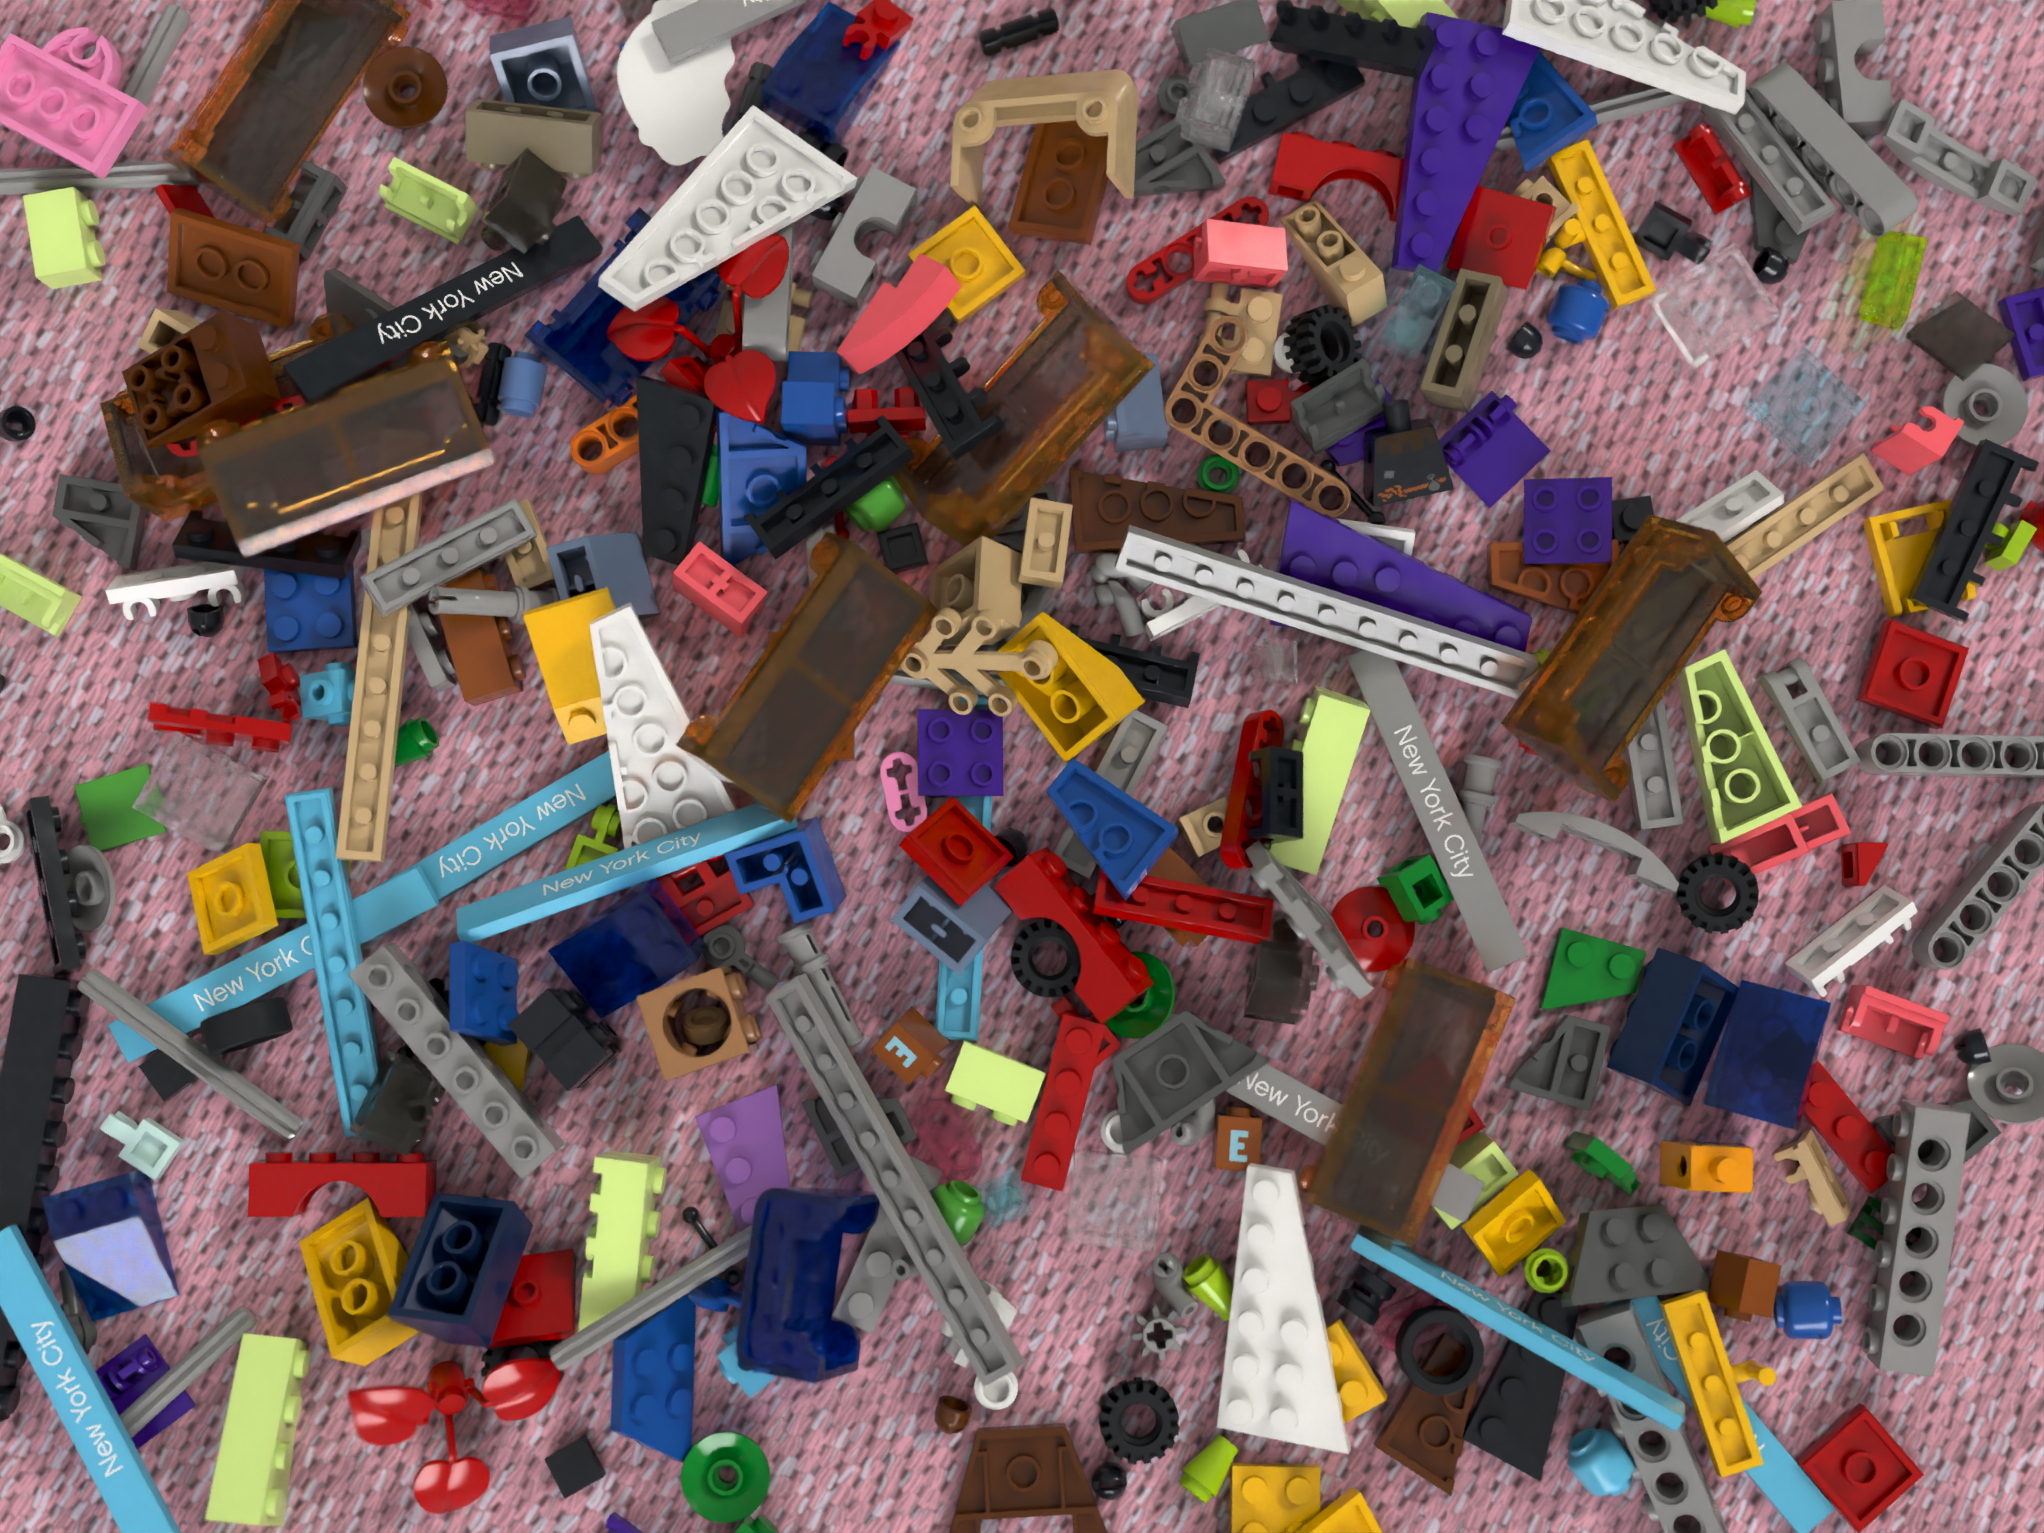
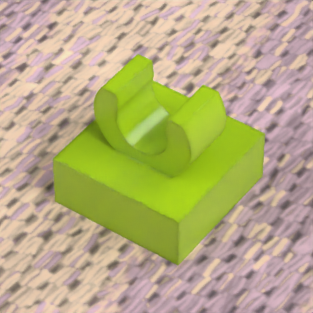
M2020 520L2007 527L1996 522L1992 533L2003 537L2004 541L2001 547H1995L1986 543L1984 548L1991 550L1984 563L1997 571L2016 565L2037 528L2024 520Z

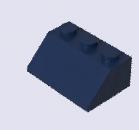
M1657 948L1653 959L1649 961L1645 968L1644 981L1638 995L1629 1005L1627 1020L1622 1032L1611 1047L1610 1060L1607 1067L1627 1079L1690 1107L1740 988L1703 962Z
M435 1193L387 1316L394 1321L447 1343L489 1348L531 1233L532 1223L515 1201Z

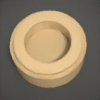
M702 1006L691 1010L683 1019L686 1039L698 1045H707L723 1039L728 1028L726 1013L714 1006Z

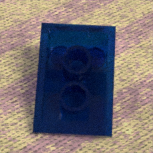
M829 1L785 50L761 88L768 109L805 130L810 127L815 128L823 133L825 140L830 144L835 142L840 144L901 45V42L899 40L896 41L887 50L876 44L873 54L869 59H860L859 56L863 46L861 43L852 42L847 47L842 45L846 29L854 24L856 16Z
M656 878L644 882L549 948L548 952L597 1015L603 1018L636 1000V996L648 993L665 984L697 962L706 944Z
M1742 980L1714 1061L1704 1104L1786 1128L1799 1130L1831 1003Z
M140 1170L42 1198L53 1243L93 1321L180 1296L149 1176Z

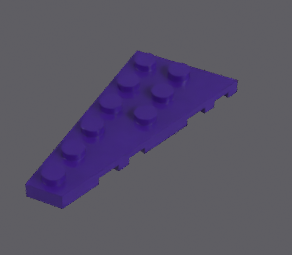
M1427 12L1421 17L1420 24L1429 25L1438 42L1420 78L1413 79L1391 268L1431 276L1439 270L1540 47L1502 34L1503 28Z
M1290 497L1277 573L1516 650L1526 651L1532 623L1530 613L1487 592H1481L1460 582L1458 578L1427 566L1423 561L1370 535L1362 534L1345 526L1339 520L1327 514L1323 515ZM1270 620V625L1295 628Z

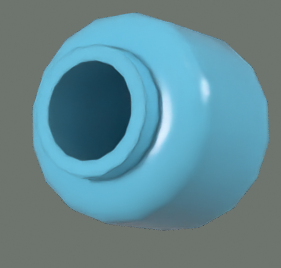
M1589 1427L1579 1432L1568 1445L1567 1464L1571 1472L1590 1494L1595 1496L1609 1494L1617 1496L1629 1488L1632 1483L1631 1475L1634 1471L1635 1461L1631 1453L1611 1430Z

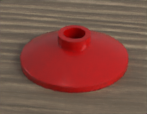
M1368 886L1355 889L1346 894L1337 903L1331 914V917L1334 919L1365 972H1381L1396 966L1407 956L1412 947L1415 936L1414 921L1404 922L1388 890L1385 888ZM1373 920L1379 922L1382 927L1381 934L1378 937H1372L1367 932V925Z

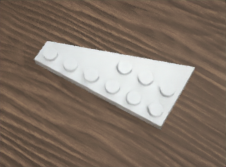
M1506 0L1502 34L1735 115L1744 105L1745 71L1705 46H1699L1694 49L1676 37L1679 30L1665 23L1661 28L1643 17L1646 10L1631 0Z
M752 105L599 277L598 286L635 312L747 249L756 242L855 188L858 178Z
M631 602L591 620L590 631L624 849L737 810ZM640 883V884H637V885H635V886H632V887H630V888L633 889V888H635V887L641 885V883Z
M1250 1163L1247 1166L1217 1428L1349 1454L1351 1447L1348 1433L1345 1431L1340 1393L1336 1387L1332 1367L1333 1358L1320 1295L1316 1289L1313 1260L1306 1240L1305 1221L1294 1170Z

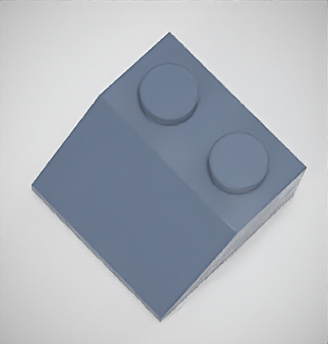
M571 16L490 36V57L506 102L598 112L582 48Z

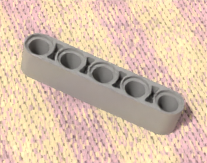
M1780 63L1745 89L1802 164L1869 234L1876 238H1881L1918 210V202L1911 189L1793 67L1786 63Z
M796 221L773 233L785 237L789 246L788 266L779 286L771 294L761 299H753L745 294L742 349L743 351H759L766 354L771 361L787 362Z
M1886 733L1864 739L1855 750L1861 760L1857 766L1860 770L1870 775L2044 779V736ZM1878 744L1883 746L1887 752L1885 764L1879 762L1875 752ZM1921 745L1929 752L1930 758L1927 765L1922 763L1918 753ZM1963 747H1966L1972 756L1969 766L1962 759ZM2006 748L2010 749L2014 756L2012 767L2005 760Z
M2044 801L2029 804L2020 812L1919 933L1913 942L1912 954L1920 966L1925 969L1941 970L1953 969L1961 965L2044 866V825L2042 823ZM2017 843H2020L2024 848L2025 856L2022 862H2019L2015 856ZM1990 875H1993L1998 883V890L1995 895L1989 891L1987 886ZM1964 907L1968 909L1971 915V922L1967 928L1961 923L1960 913ZM1936 940H1940L1944 947V955L1940 960H1937L1933 953V945Z

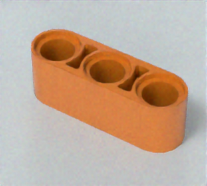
M637 394L580 430L572 438L570 453L572 458L586 473L591 475L603 474L639 451L638 430L629 438L619 436V430L624 423L629 421L638 423ZM593 444L602 445V453L597 459L593 461L583 459L587 447Z

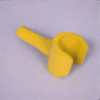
M1557 247L1550 248L1542 253L1536 268L1537 271L1548 278H1554L1559 269L1565 273L1593 281L1596 276L1595 272L1567 260L1566 254Z

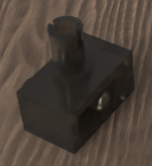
M528 148L502 173L482 219V222L488 226L482 229L481 237L484 243L492 250L501 251L509 242L522 253H525L535 242L540 245L544 244L556 228V224L552 220L559 214L566 202L562 195L568 181Z
M1279 919L1273 925V941L1260 940L1247 977L1244 1017L1295 1025L1301 1010H1308L1311 991H1316L1319 965L1312 964L1313 947L1298 945L1299 936L1293 931L1286 919Z
M388 1049L350 1131L361 1138L408 1156L412 1147H418L424 1138L427 1124L430 1122L426 1117L427 1115L433 1116V1107L440 1103L446 1089L424 1063Z

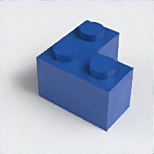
M789 351L788 380L782 381L781 425L785 435L803 442L804 445L840 446L841 433L848 434L847 410L849 409L846 408L845 396H842V392H850V367L843 366L842 358L836 352Z
M818 817L797 822L798 827L793 830L725 853L724 855L739 895L780 883L794 923L834 912L847 895Z

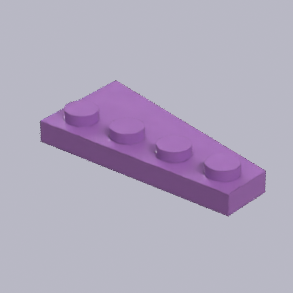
M778 1084L696 1116L739 1232L777 1209H781L790 1222L791 1228L787 1232L748 1255L758 1281L800 1264Z

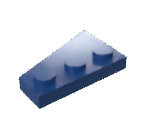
M1540 51L1508 117L1525 173H1528L1597 125L1596 114Z
M1074 758L1070 760L1046 790L1049 799L1125 901L1178 835V828Z

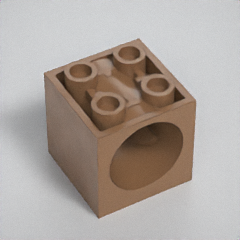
M719 967L636 996L664 1082L759 1049L756 1040L762 1039L763 1036L755 1014L747 1015L742 999L749 997L741 973H733L731 967ZM698 989H706L707 996L722 1002L724 1001L731 1015V1026H728L723 1037L725 1043L712 1054L698 1053L699 1049L688 1042L681 1041L676 1030L675 1018L679 1015L685 1004L683 999Z

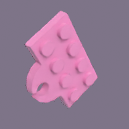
M89 28L66 29L52 37L43 49L10 33L0 48V124L102 180L107 176L148 108L135 98L117 90L122 69L120 56L111 42L103 35L99 37ZM96 44L94 54L88 59L83 60V54L87 48Z

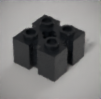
M547 988L507 1026L531 1052L534 1051L545 1063L544 1066L567 1091L582 1088L622 1052L615 1044L620 1038L605 1021L593 1022L586 1012L591 1006L575 989L568 991L565 988Z

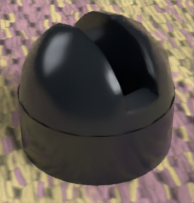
M842 195L812 211L810 215L821 220H834L840 211L831 206L844 207L845 203Z
M1766 247L1754 261L1751 277L1770 285L1779 283L1787 275L1788 259L1781 252L1771 247Z
M1526 321L1505 349L1519 358H1531L1538 354L1542 348V335L1537 328Z
M13 406L0 412V437L7 441L19 442L33 435L36 423L33 415L27 409ZM6 423L22 424V430L7 428Z
M200 604L187 609L188 623L195 634L204 637H214L223 629V606L213 607L211 604Z
M1009 828L994 836L1014 856L1006 866H1013L1024 857L1028 844L1022 832Z
M1981 1028L1966 1031L1959 1035L1954 1048L1963 1050L1957 1054L1958 1059L1969 1065L1992 1062Z
M1114 1462L1100 1464L1092 1475V1486L1095 1493L1105 1500H1114L1122 1496L1127 1488V1476L1124 1469ZM1121 1480V1485L1099 1488V1482Z

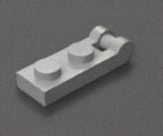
M1801 657L1788 662L1786 669L1778 673L1771 671L1760 677L1761 686L1767 696L1774 702L1817 783L1823 782L1861 762L1812 671ZM1795 683L1800 688L1802 694L1792 699L1787 687Z

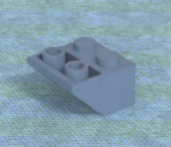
M1118 347L1108 348L1107 361L1100 363V374H1098L1101 400H1109V405H1105V416H1103L1105 440L1114 442L1115 452L1165 447L1168 437L1158 354Z
M637 532L588 535L546 547L560 601L608 587L616 609L631 602L639 620L660 615Z
M927 875L891 918V921L960 976L1013 910L1003 897L987 884L960 907Z

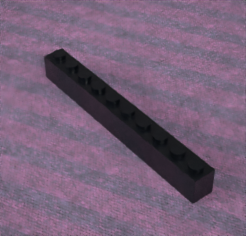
M19 974L0 1075V1231L17 1224L42 1271L44 1256L39 1253L42 1236L46 1235L51 1225L52 1213L47 1209L49 1194L56 1188L59 1180V1167L55 1165L57 1149L63 1145L67 1135V1124L63 1122L65 1104L71 1101L75 1090V1081L70 1076L73 1060L78 1059L82 1050L83 1040L78 1031L80 1019L86 1015L89 1009L90 998L78 989L77 986L80 980L40 974ZM1 1306L0 1422L10 1418V1414L14 1413L19 1404L20 1388L15 1387L18 1369L23 1367L27 1359V1355Z

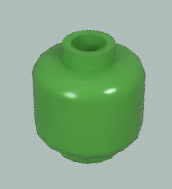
M892 474L844 509V512L863 532L866 533L869 529L874 532H882L906 510V502L902 496L906 487L895 474Z
M961 1180L941 1183L934 1188L931 1196L959 1246H964L972 1240L985 1216V1207L981 1201V1194L975 1187Z

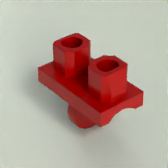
M913 387L894 389L895 407L878 408L877 390L871 388L856 389L854 391L852 409L847 410L850 434L866 433V438L880 429L876 419L883 415L906 444H909V432L899 431L926 430L924 406H920V400Z

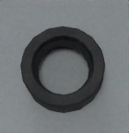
M283 997L269 998L239 1006L211 1016L200 1023L210 1056H218L255 1046L283 1036L293 1030Z
M1429 1305L1415 1310L1402 1322L1396 1335L1395 1355L1400 1369L1416 1387L1433 1395L1449 1396L1465 1390L1477 1379L1483 1366L1484 1345L1479 1331L1464 1315L1447 1306ZM1436 1323L1447 1324L1455 1328L1462 1336L1465 1344V1357L1460 1367L1453 1373L1443 1377L1432 1376L1422 1371L1413 1355L1414 1342L1417 1335L1425 1327Z

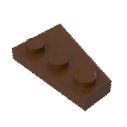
M1442 1331L1420 1368L1432 1376L1443 1377L1453 1373L1460 1367L1465 1357V1345ZM1479 1374L1477 1379L1465 1390L1449 1396L1430 1394L1416 1387L1411 1382L1373 1443L1375 1447L1452 1496L1455 1483L1453 1477L1458 1456H1461L1464 1443L1463 1434L1468 1412L1472 1409Z

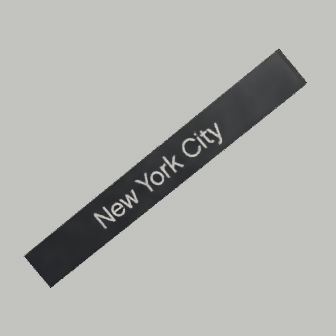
M577 215L283 365V373L308 407H311L597 258L602 254L603 247L580 216Z

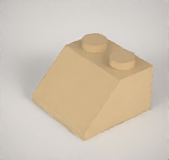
M980 536L931 570L927 633L932 628L934 617L944 608L955 610L962 619V626L952 638L944 639L940 646H958L972 629L973 619L983 609H991L997 612L1001 617L1002 626L993 638L985 640L981 645H993L1019 629L1022 619L1021 588L1023 583L1018 582L1021 553L987 537ZM942 619L943 623L946 626L952 628L951 624L947 620ZM982 620V623L987 628H992L987 621Z

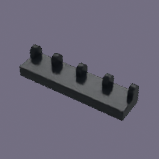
M1290 0L1278 1L1276 13L1280 21L1270 39L1273 48L1280 52L1418 79L1438 42L1429 25L1419 24L1415 29L1399 26L1397 21L1391 18H1385L1382 22L1362 19L1358 12L1348 11L1344 16L1328 13L1324 10L1323 6L1312 5L1310 9L1295 7Z

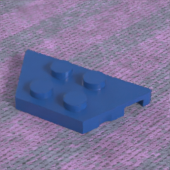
M716 408L721 558L737 569V563L757 552L759 555H762L769 551L744 518V515L751 511L758 518L780 502L775 494L778 490L782 488L788 496L807 482L806 446L803 442L762 424L736 418L720 408Z
M689 1292L613 1339L610 1430L623 1437L633 1439L642 1446L661 1452L674 1461L684 1463L686 1456L692 1449L696 1305L688 1298Z

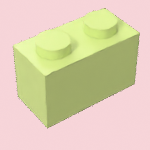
M75 187L24 195L23 200L35 277L51 289L102 280L100 266L105 265V254L102 245L95 238L94 226L99 224V215L94 202L86 198Z
M965 1040L945 1091L953 1094L951 1102L974 1111L977 1104L993 1110L991 1116L993 1119L1015 1127L1018 1120L1027 1123L1046 1072Z

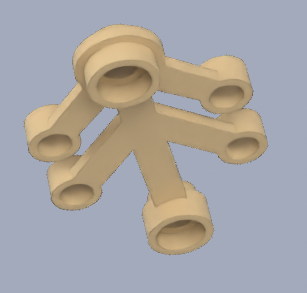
M944 608L932 620V628L925 637L906 640L897 652V660L902 670L913 678H928L950 696L949 705L951 709L960 715H966L972 711L978 703V695L972 687L961 685L944 669H955L989 697L988 707L994 714L1007 716L1017 705L1018 698L1016 693L1012 689L1000 685L983 670L1021 671L1027 678L1038 680L1048 677L1058 663L1057 651L1050 643L1043 640L1030 642L1023 652L976 651L985 640L993 638L1002 626L1001 617L991 609H983L972 621V629L954 651L938 650L942 641L952 638L962 626L960 615L953 609ZM942 619L947 620L951 624L952 628L946 626L943 623ZM982 620L987 621L992 628H987L982 623ZM959 696L965 698L968 704L962 702ZM998 698L1004 699L1007 705L1002 704Z

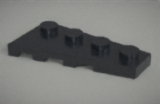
M643 375L636 377L644 555L679 566L693 547L717 426L716 408L718 407L705 394Z
M1534 1289L1523 1313L1573 1340L1581 1305L1562 1307V1291L1542 1293ZM1509 1339L1466 1422L1463 1439L1541 1482L1566 1370Z

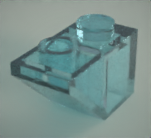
M1419 264L1377 343L1416 362L1457 283Z

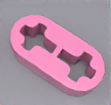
M895 752L883 760L880 767V776L888 815L892 825L901 832L910 833L928 818V810L925 796H918V765L916 760L907 753ZM902 760L903 765L906 767H912V773H908L905 777L907 789L899 790L898 781L895 777H888V771L894 769V761ZM909 795L912 807L920 808L921 815L914 817L915 824L907 826L904 819L897 820L896 812L903 810L901 796Z

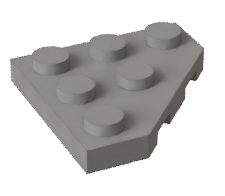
M1257 840L1245 850L1253 864V867L1249 869V873L1263 890L1269 888L1273 892L1274 899L1278 905L1290 916L1286 920L1293 931L1302 940L1309 939L1315 953L1329 966L1325 971L1333 983L1341 991L1348 987L1361 1000L1374 987L1334 919L1263 843Z

